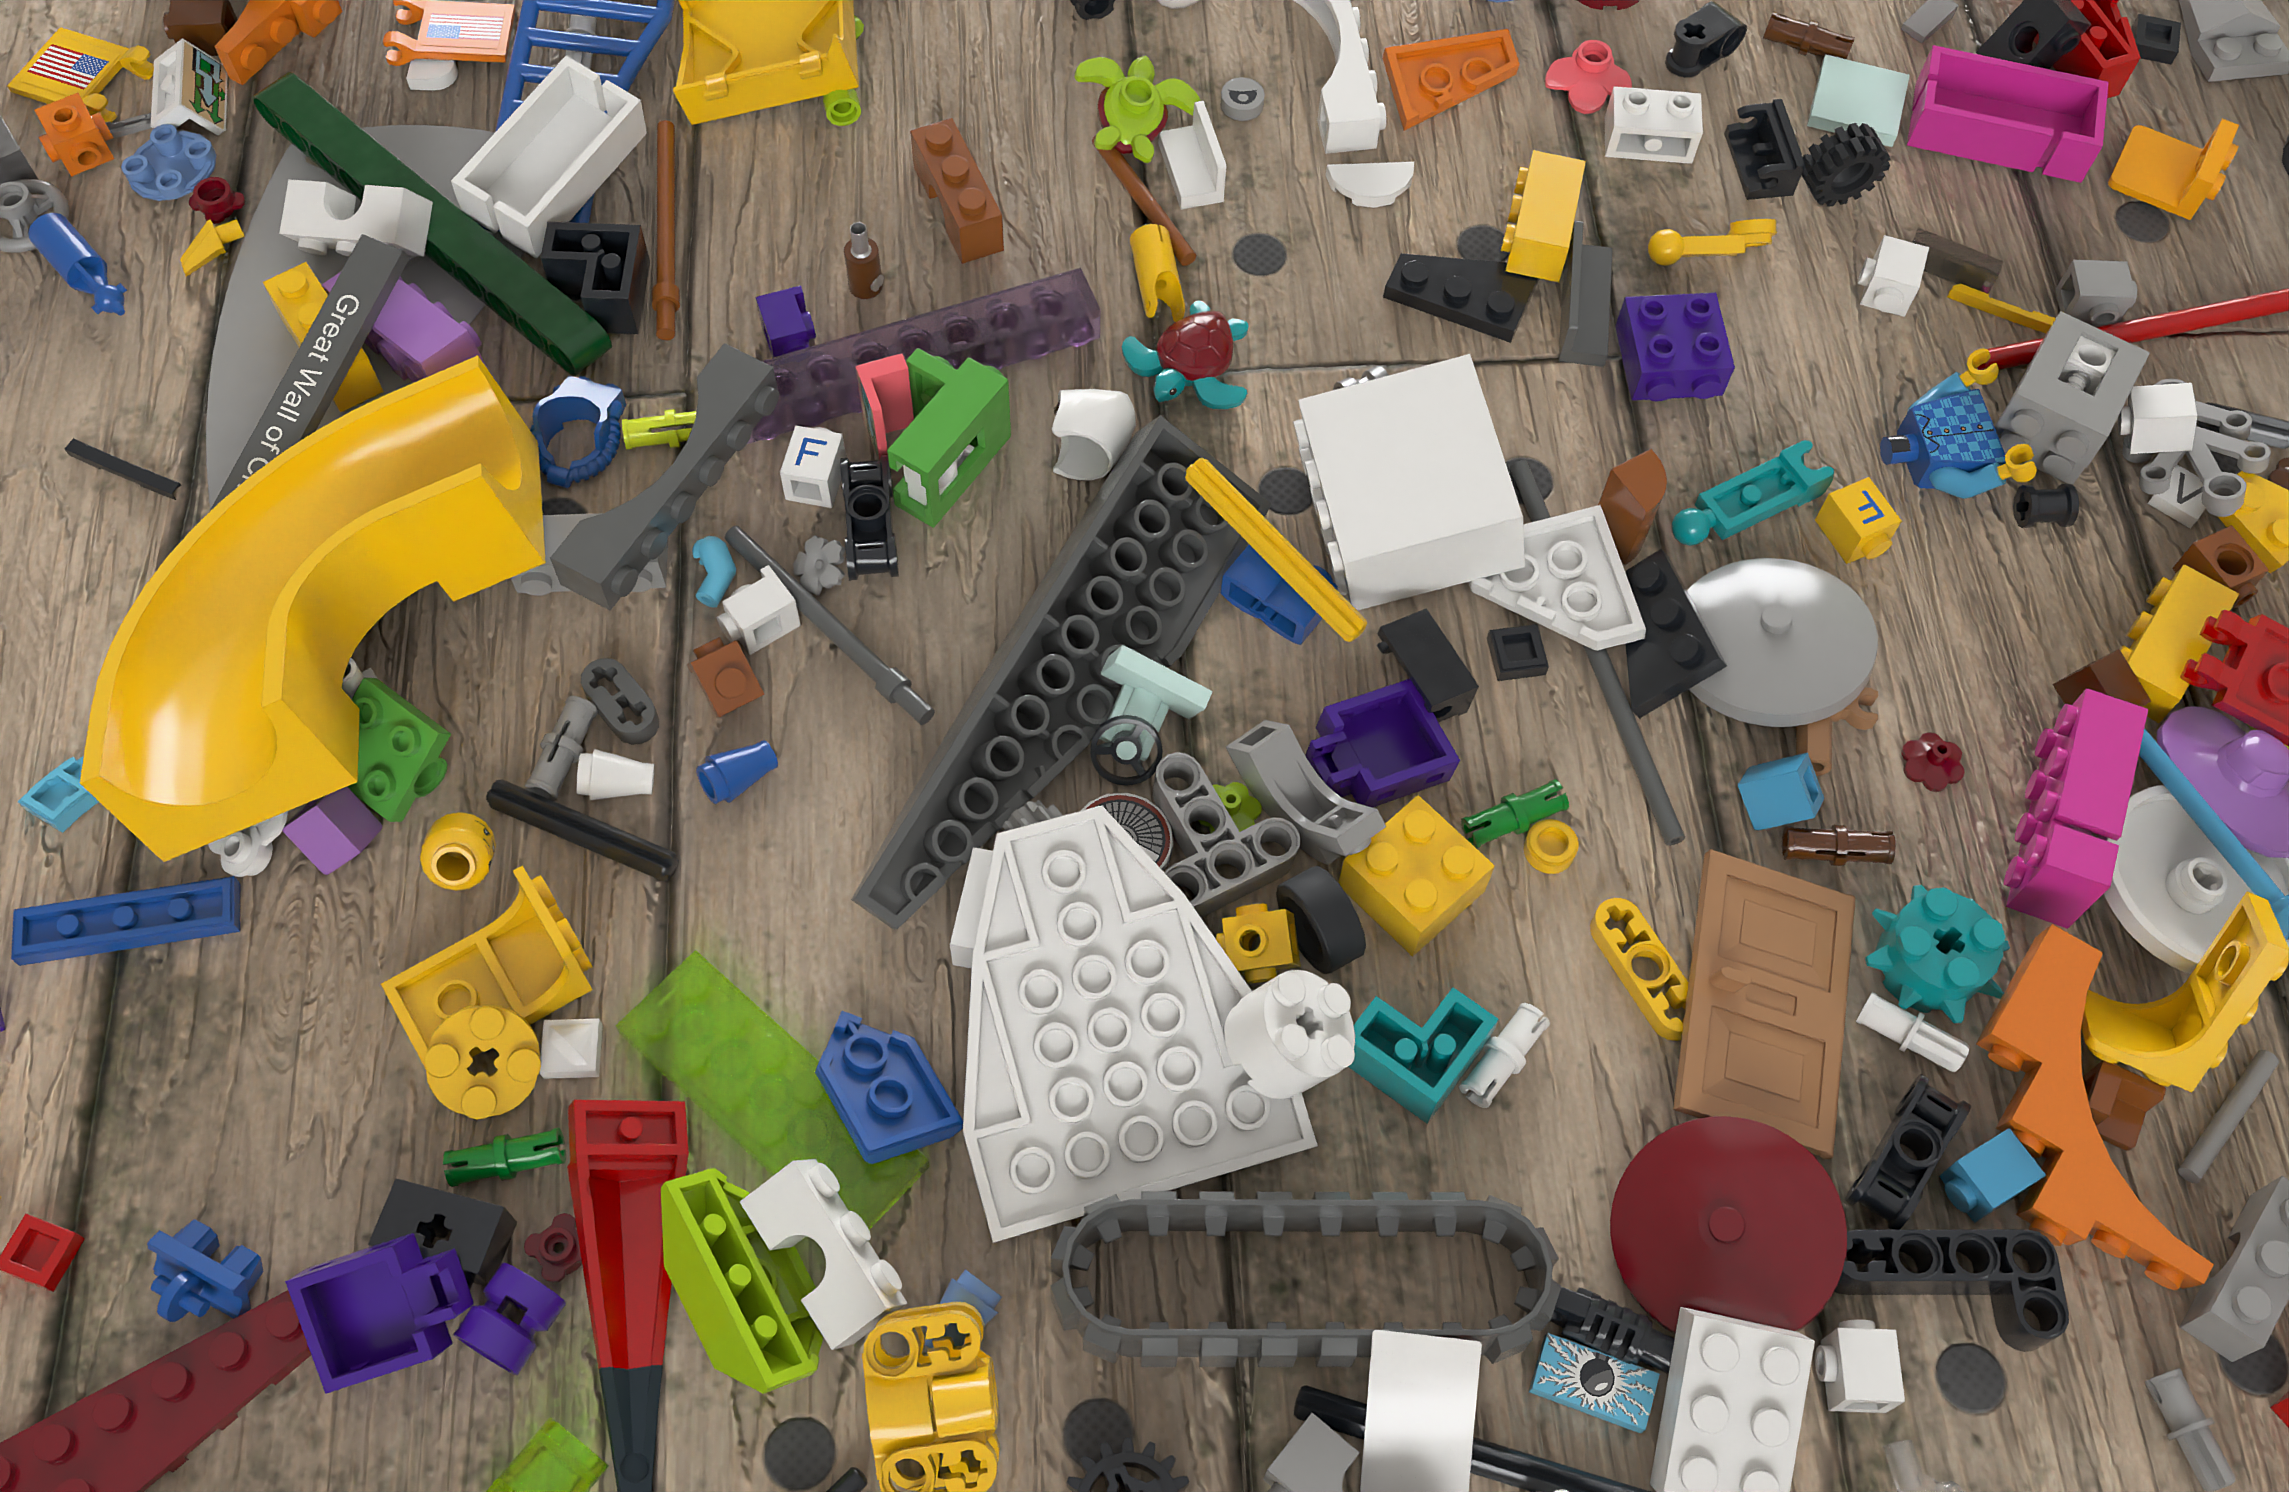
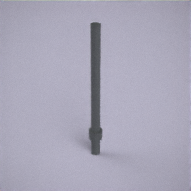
M733 526L727 531L725 540L758 572L761 573L760 569L769 565L795 599L797 608L876 682V690L888 702H897L920 725H924L931 720L935 710L911 688L912 682L898 668H889L739 526Z

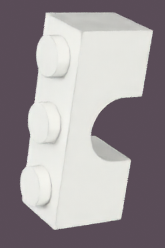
M288 179L279 234L297 241V248L299 250L317 255H326L327 249H336L337 253L350 257L359 238L364 234L401 249L407 255L424 257L433 205L432 201L406 188L365 185L361 206L354 214L355 195L327 182Z
M816 1159L796 1160L789 1163L742 1199L740 1203L769 1250L793 1247L806 1236L815 1240L822 1248L826 1258L824 1278L820 1285L801 1299L831 1350L857 1342L873 1330L881 1318L888 1313L901 1309L907 1304V1301L900 1292L902 1283L897 1272L887 1261L879 1259L868 1242L871 1235L867 1225L858 1214L847 1209L837 1192L840 1190V1185L833 1172L823 1163H818Z

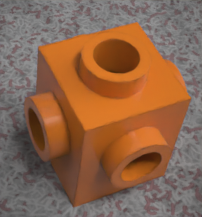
M78 92L34 110L47 133L38 137L53 163L62 160L71 177L115 159L105 142L114 138L100 112L90 115Z

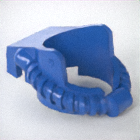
M568 376L561 385L553 388V395L541 399L536 404L532 416L533 425H531L530 431L538 441L540 470L547 475L548 483L569 488L573 481L580 483L582 479L587 481L590 476L596 477L599 471L603 472L606 466L611 464L620 444L621 428L619 419L627 405L622 389L610 383L606 385L595 383L585 376L578 378ZM573 420H589L597 424L594 431L595 449L586 457L572 461L570 469L556 466L554 457L547 448L550 440L564 429L563 423Z

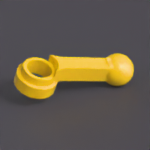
M1749 219L1730 223L1729 233L1721 236L1682 237L1672 229H1663L1656 232L1650 238L1648 253L1655 263L1663 266L1672 265L1681 257L1737 256V254L1746 253V247L1772 244V236L1777 234L1776 220Z

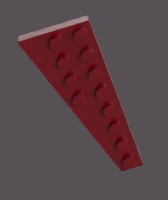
M287 1290L0 1442V1492H144L168 1471L175 1472L189 1460L186 1456L217 1429L223 1431L239 1417L236 1414L271 1383L276 1386L311 1356L289 1291Z

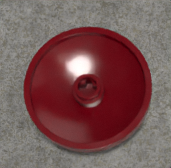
M1714 1116L1687 1121L1666 1130L1647 1143L1627 1166L1619 1181L1612 1203L1610 1236L1614 1257L1622 1279L1640 1307L1654 1321L1675 1335L1680 1307L1799 1332L1811 1323L1829 1302L1837 1288L1843 1271L1847 1249V1225L1839 1194L1831 1178L1819 1161L1802 1144L1782 1131L1758 1121L1731 1116Z

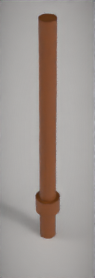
M667 120L660 121L657 124L656 284L652 287V308L656 311V336L661 340H671L675 337V312L680 308V290L675 285V125Z

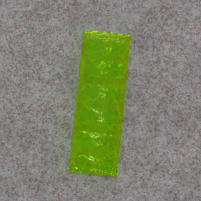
M696 950L615 1025L619 1034L772 1176L796 1160L816 1159L818 1163L826 1165L838 1180L840 1190L837 1193L849 1211L858 1214L869 1230L930 1167L929 1160L917 1149L874 1164L864 1161L815 1073L819 1060Z

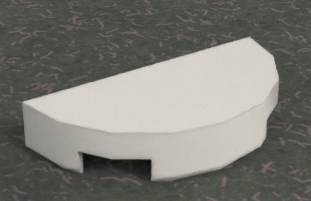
M1414 162L1327 165L1325 176L1330 188L1334 192L1338 190L1341 194L1351 198L1352 204L1375 208L1394 203L1397 196L1410 188Z

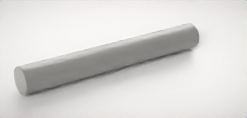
M2259 1050L2179 1167L2178 1173L2182 1178L2191 1183L2200 1182L2279 1064V1059L2273 1053L2266 1050Z

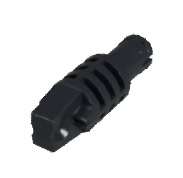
M1561 1287L1550 1321L1563 1328L1562 1335L1577 1343L1586 1344L1591 1349L1599 1350L1625 1363L1636 1365L1640 1361L1669 1374L1675 1338L1653 1329V1323L1648 1320L1647 1316L1641 1313L1636 1314L1632 1309L1625 1306L1621 1307L1610 1299L1605 1300L1601 1298V1295L1580 1287L1577 1292Z

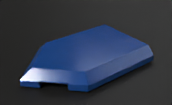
M843 1010L841 1011L815 1073L864 1161L874 1164L949 1139L963 1129V1119L915 1038L893 1030L892 1034H888L862 1024L863 1018Z

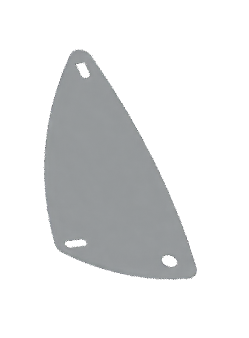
M390 125L361 128L459 209L451 180L495 133L478 129L435 125ZM293 144L284 153L252 217L228 284L219 319L210 372L206 419V465L210 509L299 349V346L281 320L262 282L307 262L322 285L340 273L349 256L337 253L336 249H327L326 255H317L299 250L297 248V241L279 234L288 179L327 182L352 194L323 169L307 163L306 155ZM357 197L355 202L354 214L358 211L362 203ZM486 230L519 258L525 253L503 239L501 232L493 233ZM425 254L424 257L408 255L410 259L400 275L407 285L415 283L432 304L440 302L444 305L456 322L461 323L465 321L470 325L485 304ZM363 343L362 349L368 356L384 392L341 413L332 400L317 430L356 408L412 384V381L409 378L405 381L401 379L381 353L376 355Z

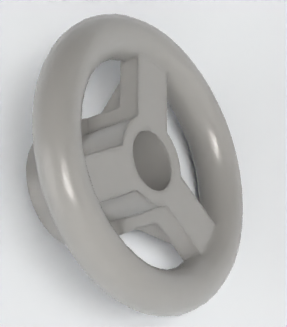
M20 179L1 184L0 218L8 219L9 223L13 226V239L0 237V251L20 253L37 249L29 239V228L38 215L54 207V213L62 214L68 219L69 205L63 192L53 184L37 179ZM30 193H39L42 195H31Z

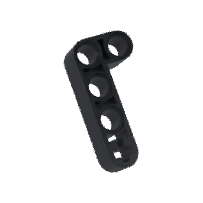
M2028 1229L1847 1231L1846 1256L1848 1261L1844 1262L1840 1280L1834 1291L1838 1294L1990 1295L1995 1325L1999 1336L2008 1346L2023 1352L2036 1350L2059 1337L2065 1332L2069 1324V1311L2056 1250L2050 1240L2037 1231ZM1899 1252H1904L1913 1258L1918 1268L1917 1273H1912L1905 1269L1900 1262ZM1956 1252H1960L1968 1257L1973 1266V1273L1967 1272L1958 1264ZM2013 1252L2020 1254L2027 1261L2029 1273L2021 1270L2015 1264ZM1855 1264H1866V1265H1865L1863 1268H1861L1859 1271H1857V1267H1856ZM2023 1308L2033 1312L2038 1318L2040 1331L2032 1328L2026 1322Z

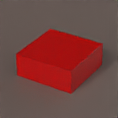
M25 1213L0 1255V1271L54 1292L85 1238L73 1231Z

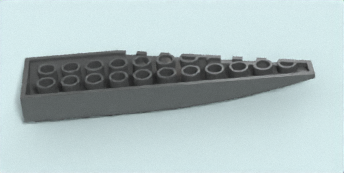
M1161 415L1137 431L970 694L901 810L851 900L892 929H898L945 884V881L961 865L966 864L970 860L973 847L980 848L998 830H1001L1004 822L1008 821L1016 809L1018 810L1030 799H1033L1090 744L1096 730L1108 720L1123 686L1101 675L1109 655L1124 645L1165 667L1171 666L1183 655L1220 593L1223 575L1249 544L1186 481V470L1199 458L1207 459L1264 517L1272 503Z

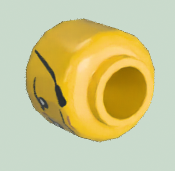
M457 812L446 814L439 818L427 831L422 844L420 861L423 872L431 882L444 889L458 891L470 889L479 884L489 873L496 848L493 831L485 821L473 814Z

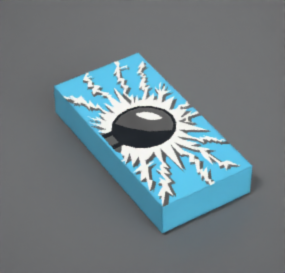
M1547 1333L1543 1338L1529 1393L1641 1434L1646 1430L1660 1374L1632 1363H1625L1610 1355Z

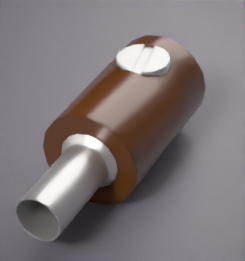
M856 222L850 227L851 240L844 247L848 285L851 294L855 297L871 299L880 294L883 289L884 276L881 273L879 249L876 242L868 238L865 224Z

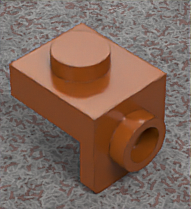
M718 637L693 650L697 659L686 665L697 678L717 718L765 695L737 640L724 645L721 637Z

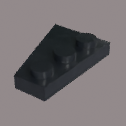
M1401 253L1385 285L1383 298L1511 343L1540 278L1507 272V262Z

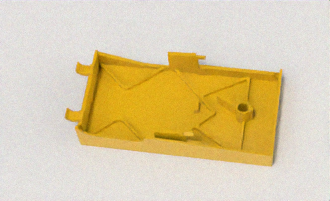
M678 0L683 9L684 45L676 87H673V92L691 125L823 96L835 90H850L859 87L853 0Z

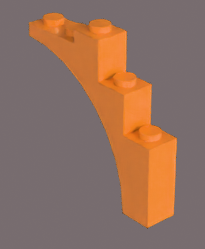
M249 0L237 22L214 47L229 79L244 85L300 32L315 38L343 11L338 0Z
M2051 924L2033 940L1976 1042V1045L1989 1052V1059L1998 1066L2009 1071L2019 1072L2021 1070L2026 1073L1996 1129L2003 1132L2010 1128L2032 1157L2040 1158V1156L2046 1158L2041 1167L2046 1176L2029 1189L2016 1215L2030 1223L2029 1230L2037 1231L2046 1236L2055 1246H2062L2063 1243L2068 1246L2086 1240L2088 1234H2091L2093 1236L2091 1242L2096 1247L2117 1258L2128 1256L2146 1267L2144 1273L2148 1278L2168 1289L2178 1290L2179 1287L2186 1289L2203 1285L2214 1264L2175 1237L2138 1200L2112 1162L2093 1121L2082 1077L2081 1026L2087 991L2103 952Z

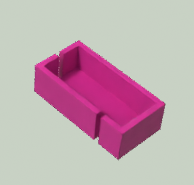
M1933 45L1915 84L1912 105L1913 113L1910 119L1907 146L2028 172H2034L2036 167L2043 168L2042 175L2082 183L2103 147L2109 82Z
M2086 688L2073 705L2065 704L2062 707L2053 729L2045 728L2035 748V756L2041 758L2039 769L2033 772L2025 790V798L2031 800L2029 812L2024 813L2020 819L2014 837L2016 842L2021 843L2019 854L2011 860L2004 878V885L2011 887L2006 907L2068 929L2111 887L2119 845L2092 836V832L2116 841L2122 836L2148 709Z

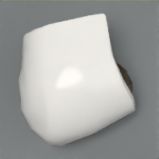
M1100 389L1059 391L1058 404L1054 407L1055 419L1052 433L1061 437V450L1058 461L1053 467V472L1076 480H1095L1104 477L1111 471L1127 448L1136 427L1135 410L1127 394L1120 391Z

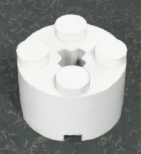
M1290 970L1276 976L1243 997L1229 1012L1225 1022V1043L1231 1061L1235 1067L1241 1064L1252 1078L1247 1083L1254 1090L1267 1097L1288 1099L1310 1089L1339 1073L1354 1061L1355 1032L1349 1012L1351 1007L1350 997L1341 985L1337 983L1329 984L1321 977L1307 971Z

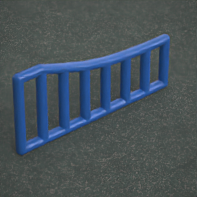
M523 0L496 131L524 102L521 101L524 83L540 84L555 68L529 64L532 46L627 57L617 75L595 73L600 75L601 85L608 80L628 92L650 52L672 20L675 0H657L656 6L608 0ZM539 10L648 24L638 40L536 28ZM594 194L569 222L589 223Z

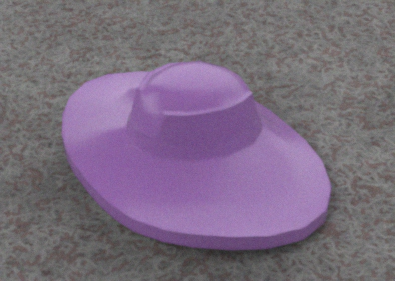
M2185 707L2171 713L2157 730V743L2246 849L2266 857L2289 858V749L2279 739L2263 730H2251L2246 733L2220 712L2205 707Z

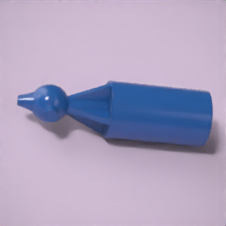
M47 213L38 217L29 228V239L67 284L75 290L93 294L95 305L91 308L98 315L102 311L116 313L120 316L124 315L123 305L125 298L123 293L127 289L121 283L117 286L108 284L107 264L62 214Z

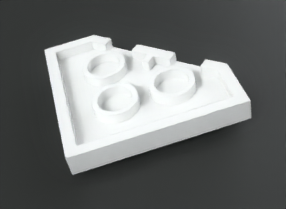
M1601 505L1523 524L1525 567L1484 578L1472 579L1468 582L1471 592L1595 651L1645 639L1646 628Z

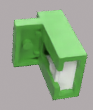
M917 348L906 360L909 371L914 420L888 448L887 453L890 468L897 472L902 466L904 469L903 478L892 489L895 506L934 528L1011 437L1009 382L996 368L989 365L984 366L969 357L956 370L944 358L939 356L933 357Z

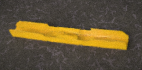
M1963 284L1954 285L1947 298L2047 334L2056 319L2034 310L2029 312L2003 301L1989 297V294Z

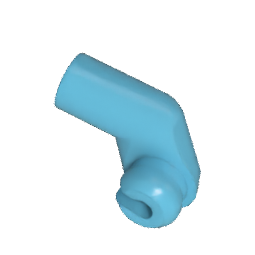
M707 536L697 540L692 548L693 557L700 558L699 563L704 565L708 573L696 593V598L702 604L716 608L736 575V566L726 543L718 537Z

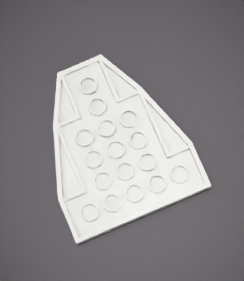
M1102 805L996 834L972 954L963 1136L992 1243L1084 1216L1085 1206L1117 1194L1120 1201L1141 1199V1191H1170L1318 1146L1302 1093L1288 1099L1267 1097L1254 1090L1247 1083L1252 1078L1241 1064L1236 1067L1234 1066L1226 1048L1225 1022L1231 1009L1252 990L1185 894Z

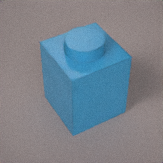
M2008 1128L1957 1160L1939 1177L1945 1184V1191L1951 1203L1961 1212L1967 1213L1971 1220L1976 1223L2028 1190L2045 1177L2046 1174L2012 1130Z

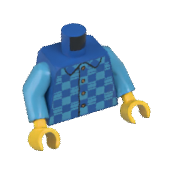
M1980 348L1972 352L1967 359V371L1963 374L1955 372L1931 388L1908 408L1907 414L1897 430V435L1882 438L1880 455L1883 463L1886 465L1906 463L1913 483L1917 487L1936 489L1962 499H1968L2006 484V478L2012 477L2015 481L2022 483L2032 480L2036 475L2035 463L2029 461L2034 457L2032 448L2027 444H2017L2011 447L2005 454L1980 390H1971L1969 387L1974 382L1980 385H1987L1997 379L1999 373L1997 363L1990 365L1987 369L1977 370L1978 366L1990 359L1991 356L1988 349Z

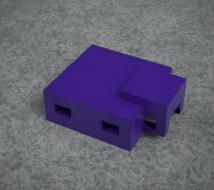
M1411 679L1324 707L1316 725L1320 738L1311 740L1305 754L1319 777L1340 797L1352 794L1358 804L1372 808L1450 781L1460 762L1458 755L1433 712L1429 713L1425 708V701Z
M414 1233L309 1267L285 1281L325 1394L434 1359L453 1344L445 1321L456 1318L475 1304L455 1248L423 1259Z

